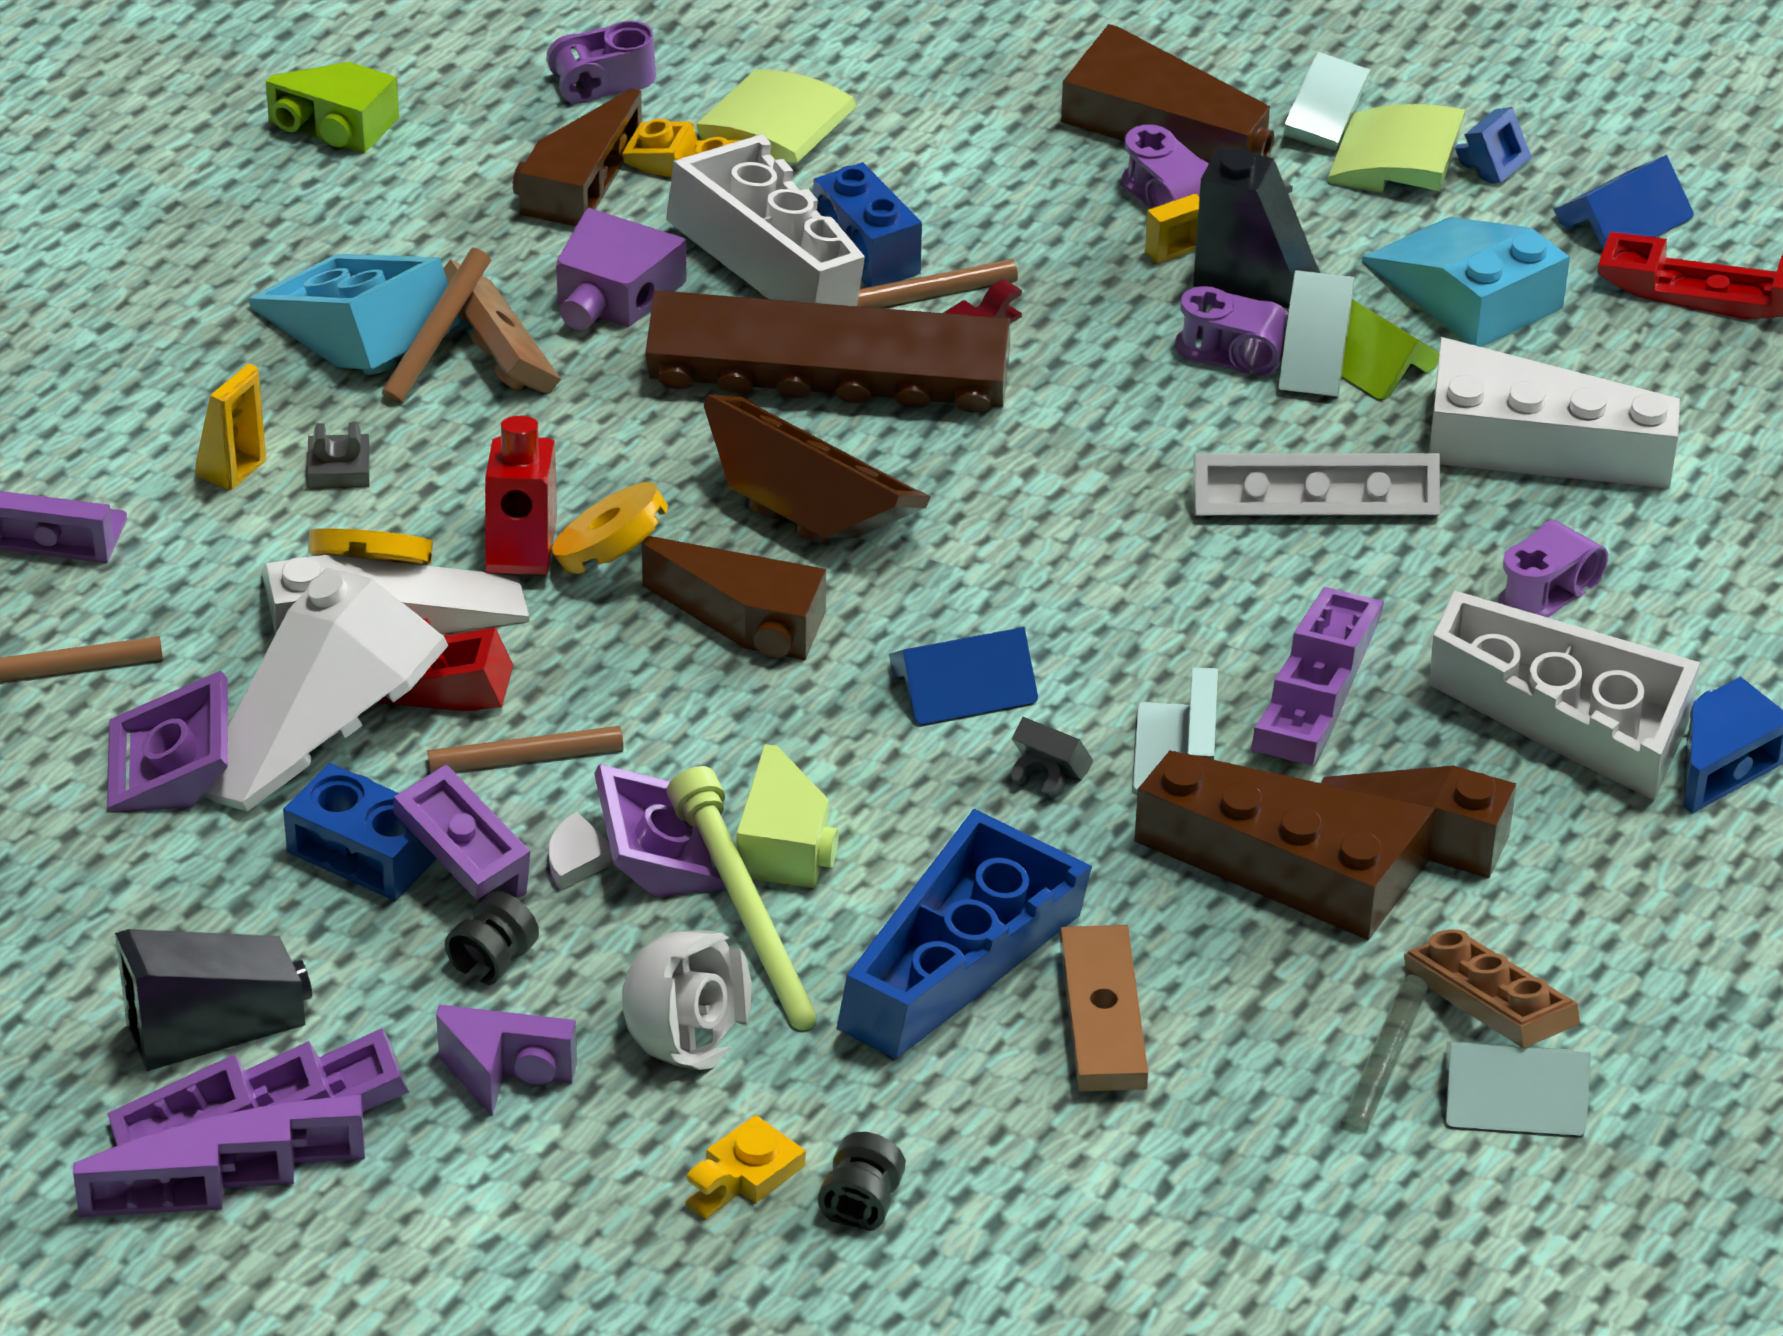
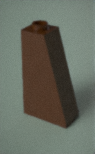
M1108 24L1062 82L1061 123L1121 141H1125L1128 131L1134 127L1157 125L1169 130L1179 142L1208 164L1218 146L1229 149H1244L1252 154L1269 157L1273 147L1274 131L1268 129L1269 105L1118 26Z

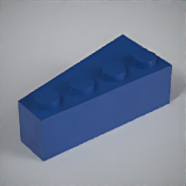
M973 809L847 974L836 1029L897 1059L1059 933L1061 927L1068 926L1081 914L1092 866L989 815Z

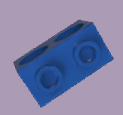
M864 162L846 166L838 171L813 179V195L818 200V213L823 217H832L865 256L861 281L868 288L898 282L921 274L922 222Z
M329 763L283 808L287 853L395 902L437 859L393 813L394 796L399 794L398 792L375 783L366 776L357 775L332 763Z

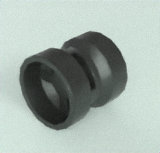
M495 891L488 894L476 906L473 912V920L467 919L460 922L447 935L445 951L454 967L464 974H467L478 962L491 968L480 980V982L489 986L495 984L508 971L511 965V957L517 958L524 955L539 938V927L533 914L520 900L506 892Z
M853 1132L845 1136L834 1155L833 1170L825 1177L818 1193V1205L822 1213L831 1222L868 1231L879 1228L891 1206L890 1193L896 1190L905 1172L906 1160L902 1151L892 1141L879 1134Z

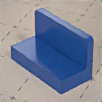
M1667 155L1634 167L1553 209L1559 223L1566 228L1589 219L1602 249H1604L1610 231L1656 237L1694 216L1692 207Z
M1025 627L908 648L889 654L894 677H905L912 717L918 724L1035 703L1038 700Z

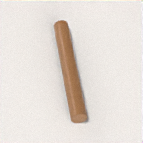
M477 248L470 249L383 388L382 394L384 397L401 404L404 402L490 264L491 258L485 252Z
M1010 259L859 290L857 306L884 308L989 287L1002 279L1014 282L1018 280L1017 266L1015 261Z
M160 636L0 657V683L163 661Z
M613 726L427 750V758L431 774L446 764L454 772L617 752L623 751L624 746L621 727Z

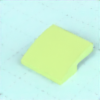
M755 69L696 123L700 138L703 140L711 137H723L727 140H744L763 134L771 143L770 155L775 160L784 159L787 163H798L857 106L853 96L825 82L786 71Z
M1399 104L1375 107L1353 113L1329 173L1327 183L1383 193L1387 180L1440 191L1463 127L1465 109L1429 104Z

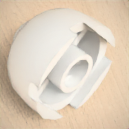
M702 930L671 932L652 940L639 951L627 971L622 986V1007L628 1031L637 1045L647 1054L677 1067L703 1070L715 1068L732 1046L714 1047L735 1022L747 1024L751 1010L752 982L745 955L741 949L728 946L725 941L729 938L728 936L719 932ZM694 1027L713 1028V1042L696 1049Z

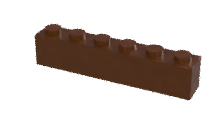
M654 290L645 355L649 379H658L661 384L671 388H687L693 382L717 384L722 390L731 393H746L752 387L773 388L780 394L791 398H804L809 396L811 392L835 393L841 400L851 403L866 402L872 396L895 398L899 404L912 408L925 407L931 401L955 403L963 411L977 413L988 410L990 406L1004 407L1010 355V319Z

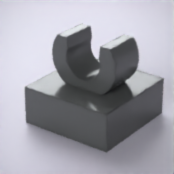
M349 422L348 434L326 435L325 424H316L314 436H308V489L370 487L369 434H361L360 427L356 422Z
M1022 717L1012 737V741L1022 754L1013 766V781L1016 785L1023 787L1035 772L1040 770L1048 771V778L1043 784L1042 792L1051 799L1063 793L1066 782L1065 775L1081 781L1088 773L1094 761L1080 739L1026 717Z

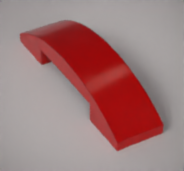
M1611 231L1609 233L1598 263V275L1635 296L1740 319L1783 317V253L1777 271L1667 258L1666 238Z

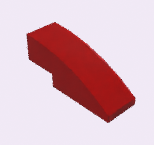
M428 618L423 619L429 625H431ZM496 627L446 635L444 638L448 647L411 690L395 702L384 696L376 703L455 711L502 708L513 663Z

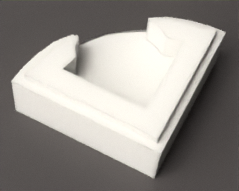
M578 812L564 819L551 836L549 842V865L552 879L560 890L614 864L609 842Z

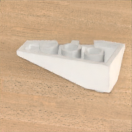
M330 554L266 563L262 569L274 634L278 631L290 607L305 592L312 580L318 577L326 567L373 578L422 619L428 618L431 626L440 634L530 621L519 576Z
M326 567L318 577L312 580L305 592L287 611L228 726V767L203 796L216 803L248 812L307 768L311 762L309 752L336 733L347 738L362 726L358 719L360 714L384 696L395 702L411 690L448 647L444 636L373 578Z

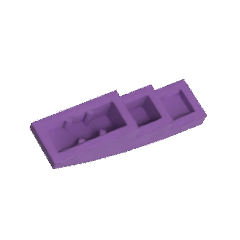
M1323 587L1294 632L1290 656L1274 679L1271 703L1254 728L1251 751L1311 766L1315 764L1336 724L1383 611L1384 601Z
M383 1028L320 1057H318L311 1043L307 1041L247 1070L244 1069L238 1057L234 1054L107 1114L118 1146L141 1136L211 1116L284 1102L361 1095L362 1111L364 1112L409 1093L393 1046Z
M361 1095L284 1102L211 1116L141 1136L73 1163V1178L79 1217L223 1209V1188L294 1184V1163L365 1159Z

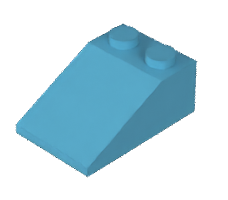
M1455 217L1445 218L1362 256L1364 264L1466 343L1479 347L1562 309L1570 261L1569 255L1530 227Z
M335 254L249 297L248 301L253 311L338 368L362 369L365 375H372L384 372L397 365L396 357L407 352L447 288L448 281L440 257ZM457 315L449 329L461 323L459 315Z

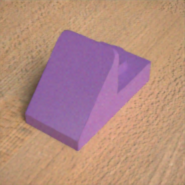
M439 1004L436 1013L439 1058L491 1116L494 1114L504 1076L519 1077L523 1081L535 1085L546 1084L550 1081L573 1082L577 1067L576 1020Z

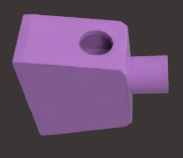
M588 208L557 260V304L561 305L560 315L563 321L569 327L578 331L587 330L598 317L630 327L651 311L654 290L675 292L687 281L686 239Z

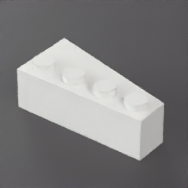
M1441 337L1429 453H1440V465L1670 489L1678 442L1680 399Z

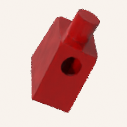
M511 416L501 422V436L492 439L485 475L486 573L548 575L557 519L555 441L550 438L539 437L538 421L529 416Z

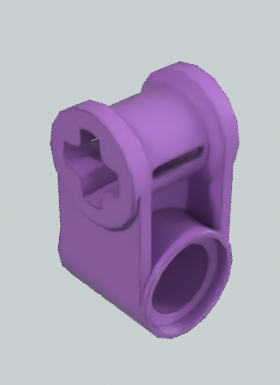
M621 21L605 28L564 35L550 45L546 55L547 65L550 71L560 78L559 88L564 99L570 104L624 93L629 89L640 90L653 84L657 77L653 30L647 24L639 21ZM571 49H575L579 55V58H577V60L575 59ZM578 79L584 88L583 91H580L576 84Z
M1141 125L1128 131L1125 137V150L1129 154V165L1122 174V184L1129 192L1147 205L1149 209L1195 193L1198 196L1200 195L1201 177L1208 166L1207 162L1199 159L1164 127Z
M1206 286L1191 288L1182 295L1180 310L1185 316L1183 330L1177 334L1175 348L1180 355L1192 361L1236 369L1241 373L1249 374L1250 371L1257 372L1255 375L1261 377L1270 376L1277 370L1283 356L1289 313L1281 305L1225 293L1217 288ZM1207 305H1212L1210 312L1206 313ZM1199 335H1202L1201 347L1196 346V339Z
M1549 520L1538 528L1535 533L1519 544L1509 547L1504 553L1503 569L1508 576L1506 588L1499 594L1498 603L1549 618L1575 597L1584 595L1586 591L1582 590L1584 587L1587 586L1592 589L1599 583L1607 567L1608 551L1604 546L1556 520Z

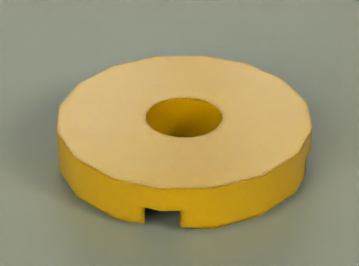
M642 482L628 486L602 499L574 519L556 538L551 548L553 554L564 571L569 573H584L586 567L582 562L593 558L596 559L599 565L605 562L608 564L633 549L648 537L659 523L655 513L658 512L659 515L666 514L668 504L655 483Z
M338 528L312 529L309 533L308 553H311V556L330 554L426 566L431 565L433 541L422 537L382 531Z

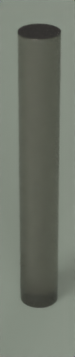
M1408 975L1402 979L1341 1122L1344 1127L1365 1133L1368 1131L1428 990L1427 983L1422 978Z

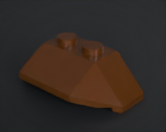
M707 395L704 409L728 486L750 498L747 504L750 509L771 518L781 519L784 516L797 523L795 532L800 536L820 544H829L831 538H857L927 508L931 496L912 488L775 416L741 396Z

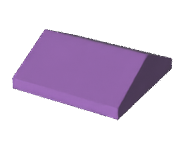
M221 670L109 719L107 809L110 812L193 807L228 767V678ZM127 731H130L129 790L126 791Z
M599 764L594 772L614 865L654 897L726 889L717 868L714 869L712 866L710 853L698 828L689 825L687 821L677 817L666 793L670 781Z

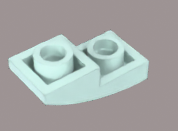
M1318 52L1285 123L1283 135L1316 147L1336 151L1348 121L1355 112L1369 77L1370 69Z
M1295 270L1279 390L1339 396L1355 277Z

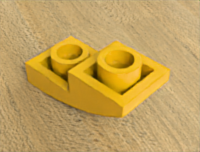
M653 119L640 123L622 155L624 162L646 173L672 177L673 162L675 160L741 140H727L723 137L697 140L692 121L670 122L667 119Z

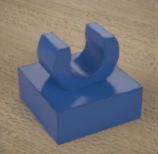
M1513 107L1493 110L1464 134L1467 143L1458 144L1455 147L1461 164L1467 168L1477 166L1481 179L1491 184L1503 182L1532 157Z

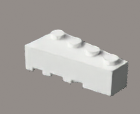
M763 134L673 162L666 220L689 237L691 241L706 250L724 264L725 267L732 270L768 299L857 306L865 256L832 217H823L818 213L817 198L809 189L799 190L792 181V168L784 159L775 160L770 155L771 143Z
M1454 590L1433 634L1429 685L1531 740L1655 801L1690 720V711L1695 700L1700 662Z

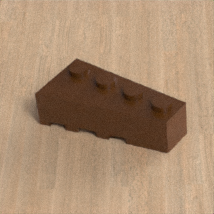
M1169 750L1138 788L1134 842L1369 941L1429 861L1435 808Z

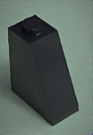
M1218 146L1200 182L1193 287H1214L1225 293L1259 301H1269L1289 309L1295 270L1320 273L1276 162L1273 158L1255 155L1244 149H1229Z
M127 929L115 933L126 1025L147 1072L305 1025L303 1001L312 999L310 978L301 959L291 961L280 936Z

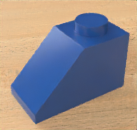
M1741 676L1716 690L1712 689L1704 692L1693 702L1686 743L1683 805L1692 814L1783 764V709Z

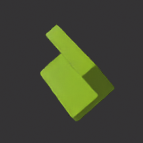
M1352 299L1342 377L1377 399L1384 400L1391 396L1411 363L1426 373L1436 367L1439 361L1438 351Z

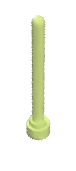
M699 766L687 769L675 776L667 786L666 793L679 819L687 821L689 825L698 828L792 1027L800 1031L810 1030L816 1024V1012L721 817L724 810V790L714 770L711 768Z

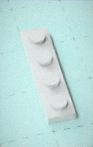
M1440 453L1194 454V516L1440 515Z

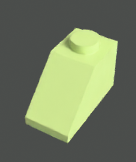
M764 744L737 830V850L751 879L815 888L821 866L832 868L834 865L839 831L838 828L828 827V798L775 745Z

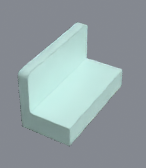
M1192 667L1189 705L1141 702L1138 704L1133 792L1137 794L1139 786L1169 750L1214 760L1218 669Z
M1446 1041L1445 1069L1449 1070L1446 1122L1451 1127L1583 1135L1587 1129L1591 1052L1541 1047H1526L1523 1049L1520 1046Z

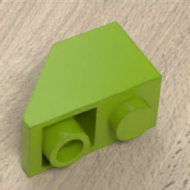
M352 62L275 74L265 81L269 123L277 125L287 132L296 131L324 140L334 147H346L366 153L399 119L397 77Z

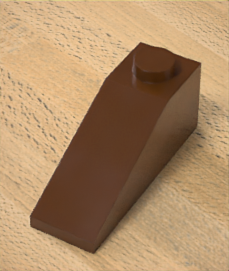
M629 89L537 142L527 160L518 163L513 177V192L515 195H519L520 215L577 226L588 208L596 210L624 163L622 155L624 149L642 122L641 90Z
M648 536L642 541V586L745 649L760 651L762 654L772 658L786 656L806 660L826 613V569Z
M1452 765L1323 777L1321 781L1322 784L1435 808L1429 861L1482 877L1490 878L1510 835L1517 784Z

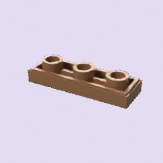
M451 259L443 268L448 284L460 267L459 263ZM481 276L458 313L459 317L470 323L474 329L470 334V338L480 349L494 357L497 364L493 367V371L508 386L518 391L526 385L540 393L551 392L560 382L561 378L493 282Z
M1128 925L1061 927L1060 949L1078 1092L1147 1089L1148 1066Z
M1456 929L1439 931L1429 938L1428 943L1411 949L1404 954L1405 968L1417 982L1523 1049L1580 1025L1577 1002L1549 986L1545 980L1536 978L1511 963L1504 955L1497 954L1475 941L1464 931Z

